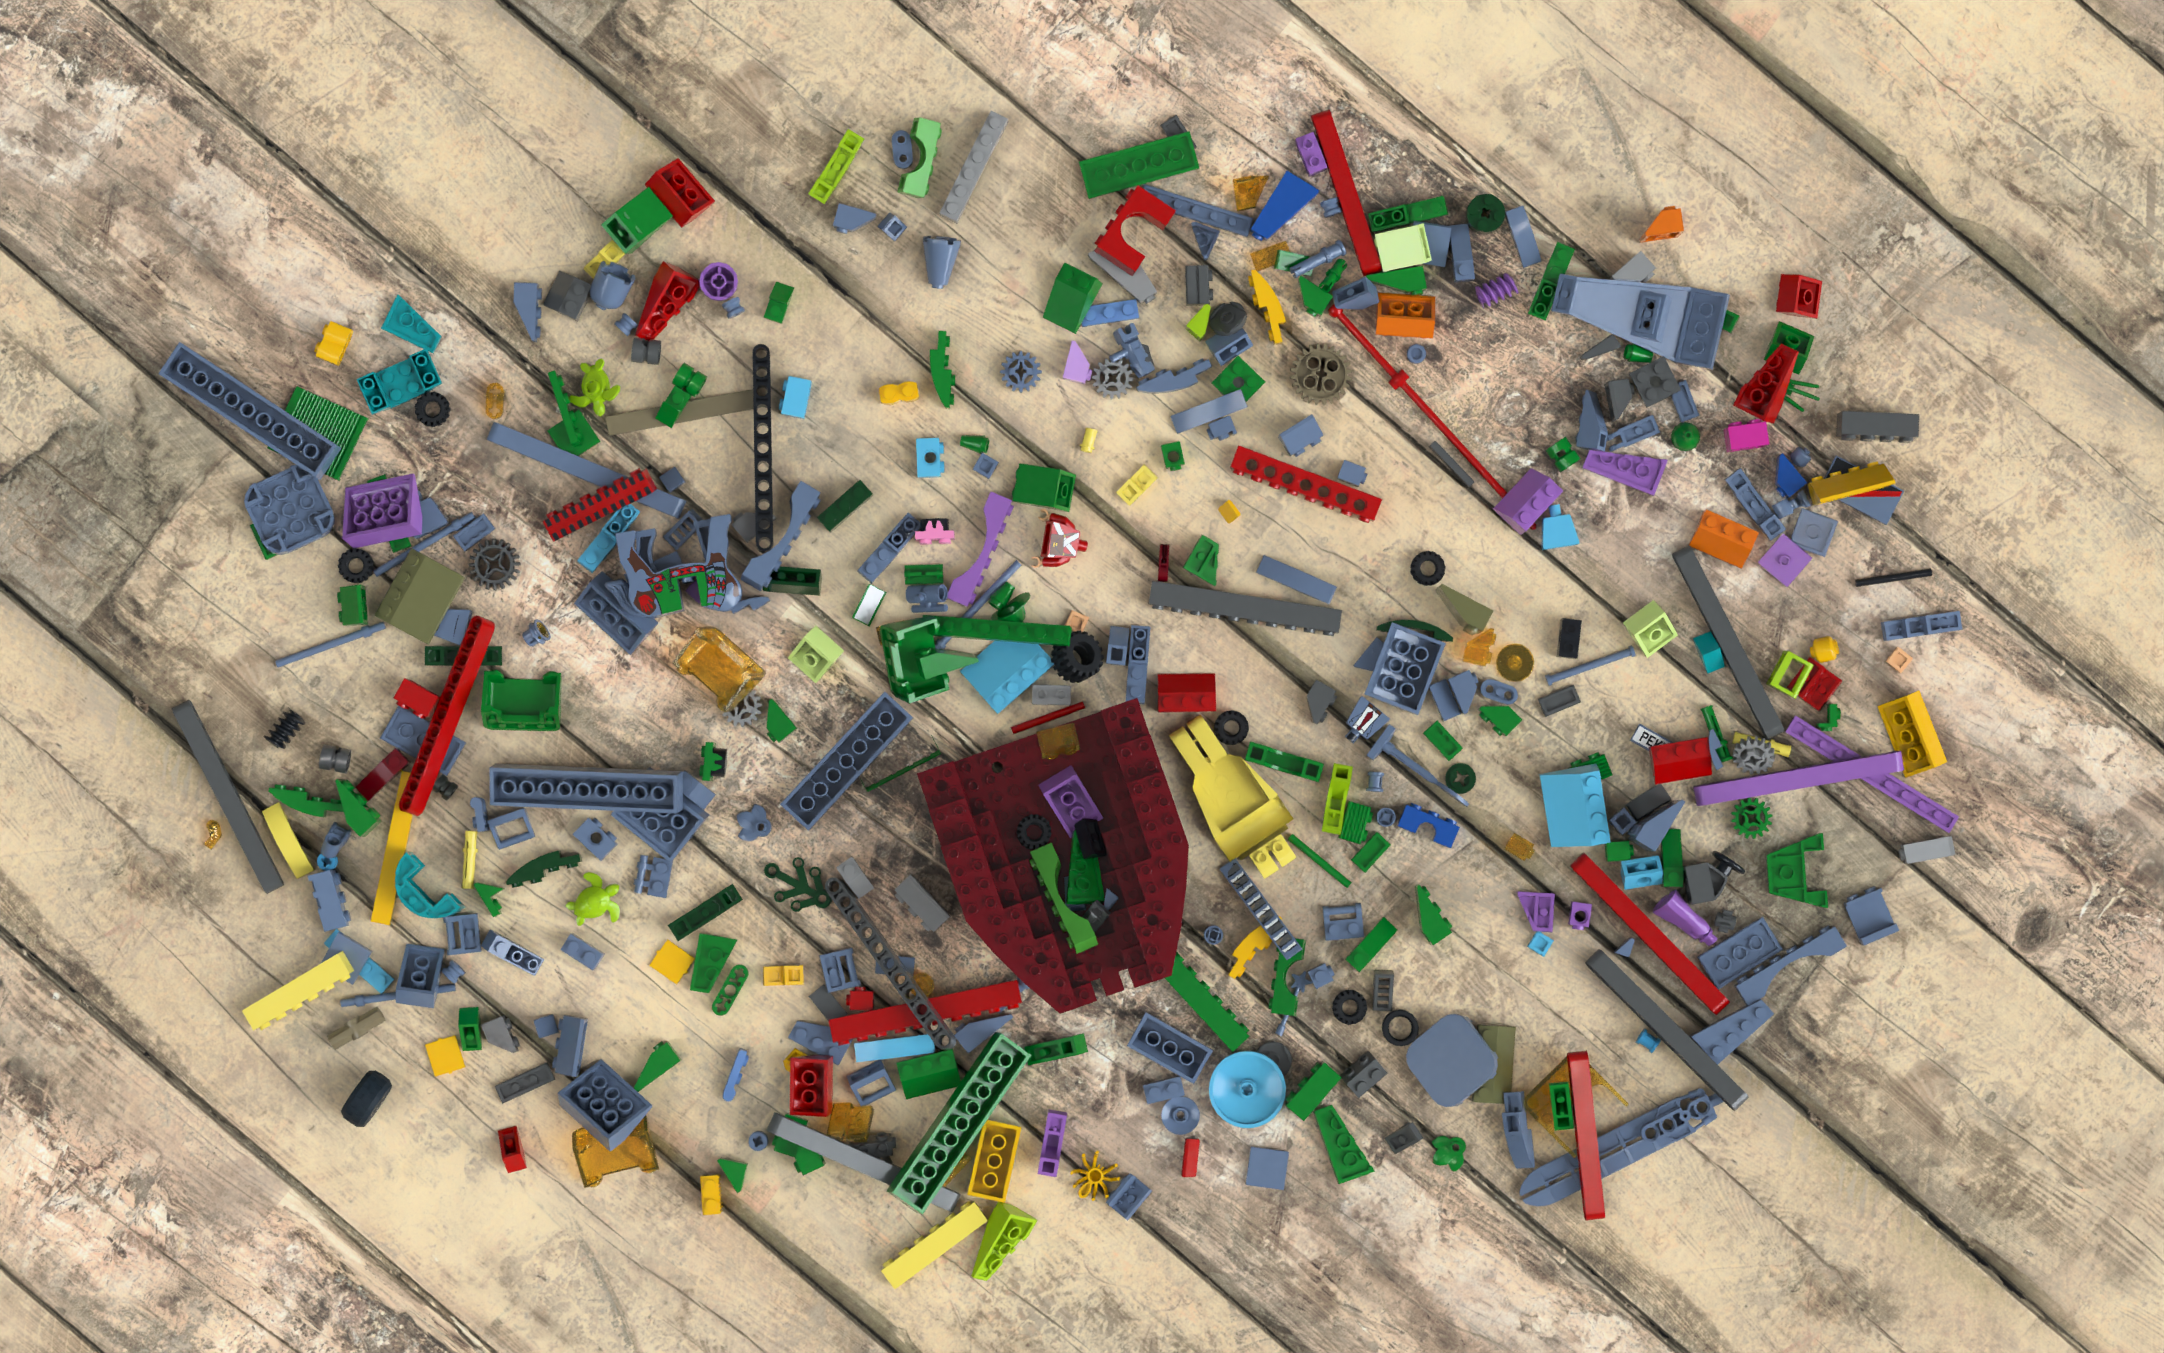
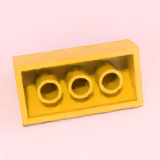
M1920 691L1877 706L1894 750L1901 751L1905 778L1933 769L1947 762Z

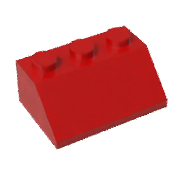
M679 158L656 171L645 183V186L647 188L650 187L671 212L673 219L681 228L696 219L715 202Z
M1215 673L1158 674V713L1216 712Z
M1708 737L1649 747L1655 785L1712 775Z
M807 1055L791 1057L790 1115L828 1117L832 1113L833 1056Z

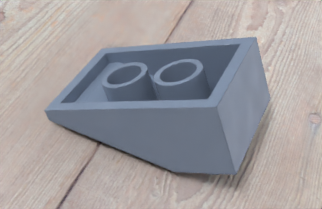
M406 944L396 986V1003L434 1008L445 949Z

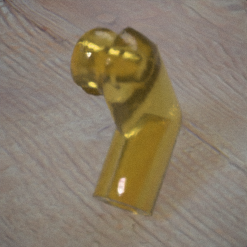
M209 820L206 827L210 837L204 845L212 850L221 838L222 833L219 823Z

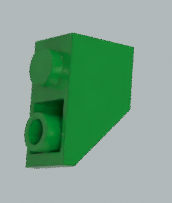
M1481 706L1478 709L1481 712L1479 716L1486 723L1490 721L1494 725L1492 729L1499 736L1502 734L1507 736L1522 721L1509 706Z

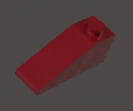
M395 748L355 788L367 801H370L411 762L398 748Z

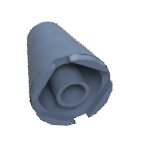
M923 236L928 283L932 284V288L943 289L944 285H948L961 240L936 236L934 239H931V236Z

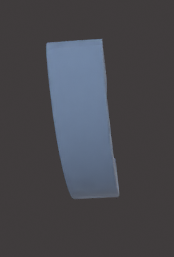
M1741 468L1725 479L1738 501L1770 541L1786 530L1778 517L1772 513L1751 485V481Z

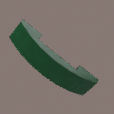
M1395 620L1376 627V631L1388 632L1393 622L1406 628L1433 632L1434 639L1453 642V637L1439 627L1416 620Z
M425 646V666H453L460 646ZM488 646L481 666H502V646Z
M731 884L670 923L668 927L677 941H680L743 899L734 885Z

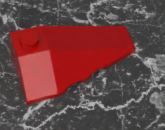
M663 261L654 276L635 335L648 341L650 339L654 340L667 326V321L674 314L677 316L680 313L679 309L686 302L689 303L694 298L700 287L699 279L678 266Z
M1781 344L1766 360L1764 366L1753 374L1754 377L1743 385L1733 406L1765 422L1774 424L1782 407L1799 352Z

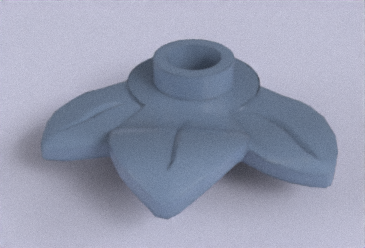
M754 804L751 812L745 811L737 814V821L743 828L738 835L740 839L754 841L758 836L765 837L771 832V822L766 819V811L762 806ZM760 824L764 825V829L762 831L759 830Z

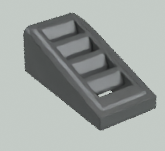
M1611 334L1582 354L1580 359L1583 361L1617 350L1621 345L1615 336Z
M1374 970L1373 1011H1392L1394 972L1392 970ZM1379 978H1389V980H1379ZM1378 985H1389L1388 988H1378ZM1378 993H1388V996H1378ZM1377 1001H1388V1004H1377Z

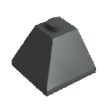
M1629 379L1613 380L1604 384L1611 422H1615L1620 418L1632 399L1634 386L1633 383H1629Z

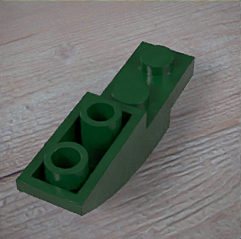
M561 851L545 854L519 868L509 877L506 884H512V888L524 886L523 882L531 881V884L542 882V878L546 877L545 869H548L549 873L560 870L559 866L567 865V869L577 867L578 862H582L581 854L563 858Z

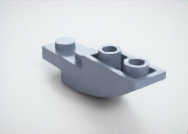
M1200 359L1193 363L1194 367L1188 370L1186 367L1178 370L1176 376L1173 375L1171 370L1166 371V369H1163L1155 374V378L1151 380L1145 378L1138 382L1139 386L1136 389L1138 392L1152 394L1179 391L1197 384L1196 375L1212 368L1209 359L1206 361Z
M907 513L857 572L872 584L913 538L915 531L920 529V522L910 513Z
M1131 625L1126 701L1138 698L1139 704L1144 705L1150 641L1149 626Z
M1524 1091L1503 1093L1505 1112L1502 1113L1503 1126L1516 1169L1534 1168L1532 1131L1527 1127Z

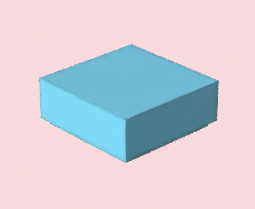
M1536 932L1527 947L1544 957L1554 940L1541 932Z

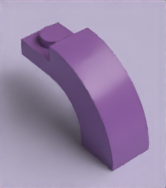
M1048 1110L1038 1174L1057 1177L1067 1112Z

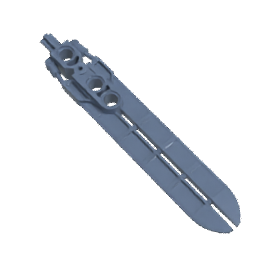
M1698 1088L1688 1092L1687 1095L1676 1097L1598 1137L1601 1179L1687 1137L1703 1125H1708L1717 1118L1713 1107L1724 1101L1716 1094L1708 1097L1702 1088ZM1692 1099L1687 1102L1685 1109L1680 1107L1681 1100ZM1701 1101L1705 1102L1706 1109L1703 1112H1698L1697 1104ZM1690 1118L1696 1120L1701 1119L1702 1122L1692 1127L1688 1121ZM1665 1119L1672 1121L1671 1128H1663L1662 1123ZM1646 1129H1654L1655 1134L1652 1138L1646 1137ZM1639 1136L1642 1138V1139H1640V1140H1638V1141H1636V1142H1634V1143H1632V1144L1626 1146V1143H1627V1142H1629V1141H1631V1140H1633V1139H1635V1138H1637V1137H1639ZM1620 1146L1623 1147V1149H1621V1150H1619V1151H1617V1152H1615V1153H1613V1154H1611V1155H1609V1156H1607V1157H1605V1158H1603V1159L1600 1158V1156H1602V1155H1604V1154H1606V1153H1608V1152H1610V1151H1612V1150H1614V1149H1616V1148H1618V1147H1620ZM1577 1148L1535 1169L1526 1177L1519 1191L1520 1196L1543 1185L1546 1188L1524 1198V1203L1532 1206H1546L1581 1190L1579 1171H1574V1169L1578 1168ZM1568 1172H1571V1175L1555 1182L1552 1185H1549V1182L1555 1180L1556 1178Z

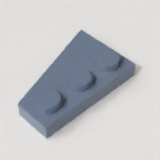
M803 1021L796 1022L788 1037L818 1055L833 1056V1063L836 1065L840 1064L850 1044L838 1046V1043H833L829 1026Z

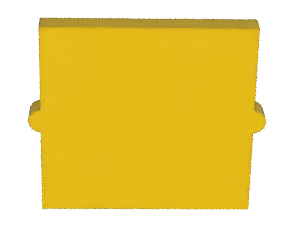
M667 939L660 951L656 952L657 955L650 966L677 985L683 975L688 973V968L695 958Z
M456 1035L445 1039L439 1038L438 1041L425 1045L435 1077L445 1073L452 1074V1071L465 1067Z

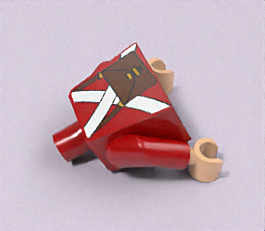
M1046 509L1040 510L1047 514L1045 518L1038 517L1040 521L1046 522L1041 555L1040 557L1035 556L1031 558H1036L1039 561L1037 566L1031 565L1033 568H1038L1041 565L1043 567H1059L1068 563L1070 558H1076L1077 551L1085 552L1087 550L1088 542L1079 539L1080 531L1075 529V525L1066 516L1055 513L1049 514Z

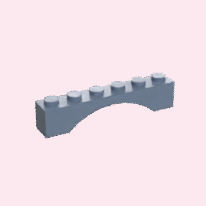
M800 481L790 498L791 518L786 534L770 551L751 559L741 576L742 581L759 591L762 590L763 586L768 587L772 580L770 575L773 571L777 572L782 564L780 559L783 555L787 556L792 548L790 543L792 540L796 541L802 532L799 530L802 524L806 525L810 520V511L812 508L816 510L820 504L819 496L821 492Z
M1825 926L1819 930V935L1815 937L1811 935L1802 940L1804 944L1799 947L1794 945L1787 949L1786 955L1782 957L1777 955L1769 960L1771 964L1766 967L1761 965L1753 970L1754 974L1747 977V975H1744L1737 979L1738 983L1734 986L1745 1005L1749 1006L1764 997L1773 978L1789 963L1811 955L1832 956L1847 947L1836 927Z

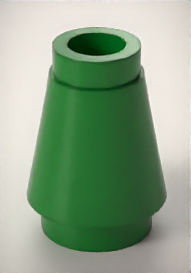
M1632 343L1626 345L1623 358L1627 359L1628 362L1651 363L1653 352Z
M962 435L960 446L982 454L987 453L990 440L985 435Z
M1005 582L990 596L989 604L998 611H1001L1003 608L1005 609L1015 590L1014 586Z

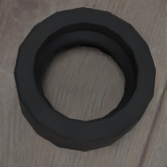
M1406 1010L1392 1011L1386 1015L1382 1022L1383 1036L1395 1046L1409 1045L1418 1035L1419 1026L1417 1019ZM1395 1017H1405L1411 1023V1033L1408 1037L1396 1039L1390 1034L1389 1024Z

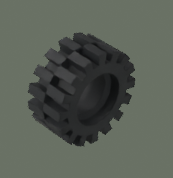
M427 392L417 399L415 414L421 423L426 426L435 427L447 421L446 419L450 416L451 408L443 395L437 392ZM430 402H436L440 407L438 415L434 417L428 416L425 411L426 405Z
M348 549L338 560L339 573L349 582L362 583L373 574L374 561L371 555L362 549ZM354 558H358L363 562V569L359 573H352L349 569V563Z
M1425 551L1416 555L1412 560L1410 572L1417 583L1423 586H1431L1443 578L1446 566L1439 554L1433 551ZM1425 561H1431L1435 565V572L1431 576H1425L1421 572V564Z
M1233 710L1219 715L1214 724L1216 737L1226 745L1239 744L1246 738L1249 731L1246 717L1240 712ZM1229 720L1236 721L1239 725V731L1235 735H1228L1224 731V725Z
M1037 814L1024 817L1018 824L1016 831L1020 844L1032 850L1045 846L1052 834L1050 823L1043 816ZM1033 824L1038 825L1042 831L1041 836L1035 840L1030 839L1026 833L1027 828Z
M1342 991L1336 995L1332 1003L1334 1016L1344 1024H1356L1366 1015L1367 1002L1363 995L1357 991ZM1346 1000H1353L1357 1004V1010L1352 1015H1347L1342 1010V1005Z

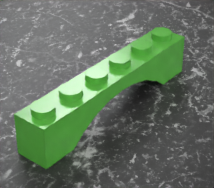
M1052 843L1031 851L1032 859L1029 862L1033 871L1037 870L1039 873L1037 879L1040 886L1044 885L1046 888L1044 894L1048 902L1052 900L1054 906H1051L1055 917L1059 916L1061 919L1058 923L1062 932H1067L1069 936L1066 940L1070 949L1074 947L1078 954L1098 945L1096 935L1089 921L1072 912L1058 894V876L1061 864Z

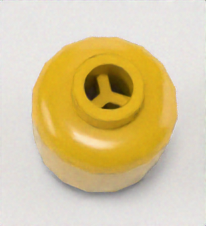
M1831 636L1814 639L1813 646L1810 647L1811 657L1816 658L1819 663L1835 660L1837 654H1839L1836 639H1833Z

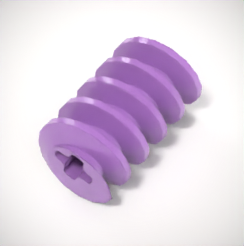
M1507 273L1503 274V279L1500 276L1496 277V282L1492 279L1489 280V286L1483 283V289L1479 286L1475 287L1476 296L1483 309L1484 303L1489 307L1491 306V300L1497 304L1498 297L1505 300V293L1509 297H1512V290L1517 294L1519 293L1513 278Z

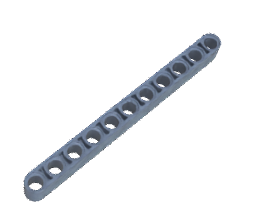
M493 422L486 439L600 487L604 485L610 487L614 485V480L622 476L624 479L628 478L625 475L496 422ZM659 489L636 501L678 519L686 504L685 500Z

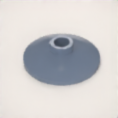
M1180 1096L1172 1098L1165 1103L1161 1118L1167 1130L1174 1134L1183 1135L1190 1133L1196 1128L1200 1119V1112L1193 1100ZM1179 1111L1184 1113L1182 1118L1177 1117Z

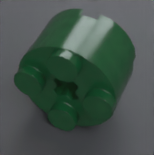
M1481 194L1472 199L1466 209L1465 216L1469 228L1476 233L1484 235L1498 230L1505 218L1503 203L1492 194ZM1482 210H1484L1485 212L1488 211L1490 213L1488 215V219L1485 216H1481V214L1483 213Z

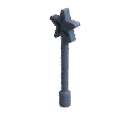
M1306 971L1300 976L1292 974L1295 982L1291 988L1296 987L1293 994L1298 996L1299 991L1301 990L1304 993L1305 985L1312 984V981L1306 979ZM1288 1015L1283 1016L1275 1034L1283 1035Z

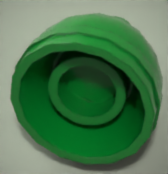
M1679 423L1672 430L1671 440L1673 445L1680 451H1691L1699 444L1700 433L1692 423Z

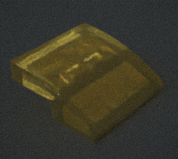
M851 1102L834 1103L826 1135L841 1141L867 1142L874 1113L873 1107H854Z

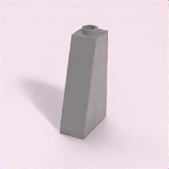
M1094 250L1088 253L1090 260L1139 303L1145 301L1147 304L1156 298L1154 295L1157 294V290L1141 265L1134 275L1131 276Z

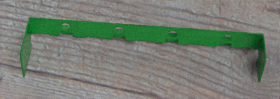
M940 750L914 762L911 766L897 771L893 775H889L876 784L865 787L866 791L869 792L941 754Z

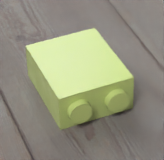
M1424 223L1375 234L1374 243L1379 251V260L1383 272L1432 261Z

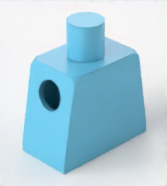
M1560 504L1549 506L1550 517L1542 519V550L1580 544L1571 515H1561Z

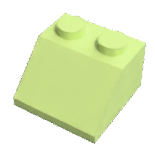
M1654 600L1623 622L1628 633L1647 658L1678 636L1666 613Z
M815 626L804 636L788 659L811 680L817 683L837 661L844 650L821 629Z

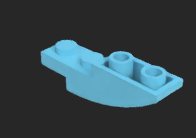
M631 504L618 509L577 562L593 573L617 545L615 533L627 532L640 514V511Z

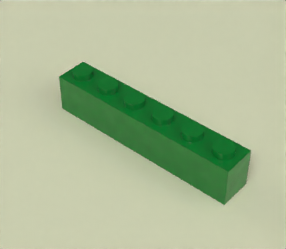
M1176 951L1172 976L1165 979L1233 1052L1250 1037L1247 1034L1250 1030L1242 1022L1238 1024L1234 1020L1236 1015L1229 1008L1225 1010L1221 1006L1223 1001L1216 994L1212 996L1208 992L1210 987L1203 980L1199 982L1195 978L1197 973L1191 966L1187 968L1182 963L1184 959Z

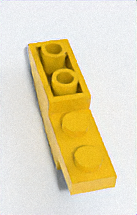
M1251 270L1248 281L1250 287H1254L1255 294H1252L1254 306L1258 305V309L1266 308L1267 311H1264V318L1266 323H1270L1271 330H1268L1269 340L1274 341V345L1282 344L1279 325L1285 324L1286 320L1280 302L1267 281L1256 270Z
M1261 925L1252 930L1232 953L1238 959L1228 974L1230 977L1235 979L1237 976L1239 978L1242 976L1246 969L1243 967L1247 960L1251 961L1256 953L1254 951L1255 947L1262 951L1263 948L1268 949L1272 940Z

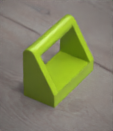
M1205 304L1185 328L1199 342L1206 333L1211 309L1209 304Z
M1783 651L1766 685L1796 699L1814 665L1790 651ZM1791 660H1794L1805 666L1792 691H1789L1780 686L1779 683Z

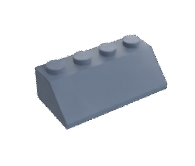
M602 571L589 582L574 604L631 655L650 635L658 622L654 618L632 615L623 609L614 595L606 589L605 583L612 581V579Z
M1145 1012L1127 1045L1193 1084L1213 1052V1049L1148 1012Z

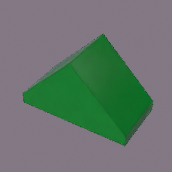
M721 1157L717 1161L736 1192L739 1193L743 1187L748 1163Z

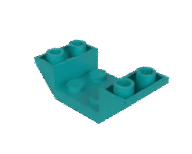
M427 348L377 373L372 372L356 379L372 415L397 407L422 394H426L442 384Z

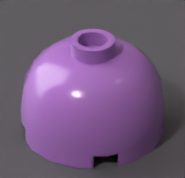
M721 262L708 265L702 271L699 280L704 294L711 300L716 301L726 300L733 296L738 286L737 274L733 268Z

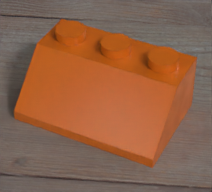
M1675 206L1664 207L1639 239L1640 243L1678 238L1684 232L1681 208L1676 209Z
M1378 293L1376 335L1433 339L1435 296Z
M1706 509L1702 513L1689 545L1742 569L1759 532Z

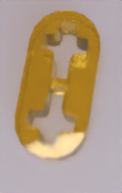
M499 383L490 384L486 390V414L494 420L501 418L504 413L505 391ZM495 386H497L498 390H501L497 394V400H494V394L490 393L491 390H494ZM494 403H496V408L500 409L496 416H493V413L490 412V409L494 407Z

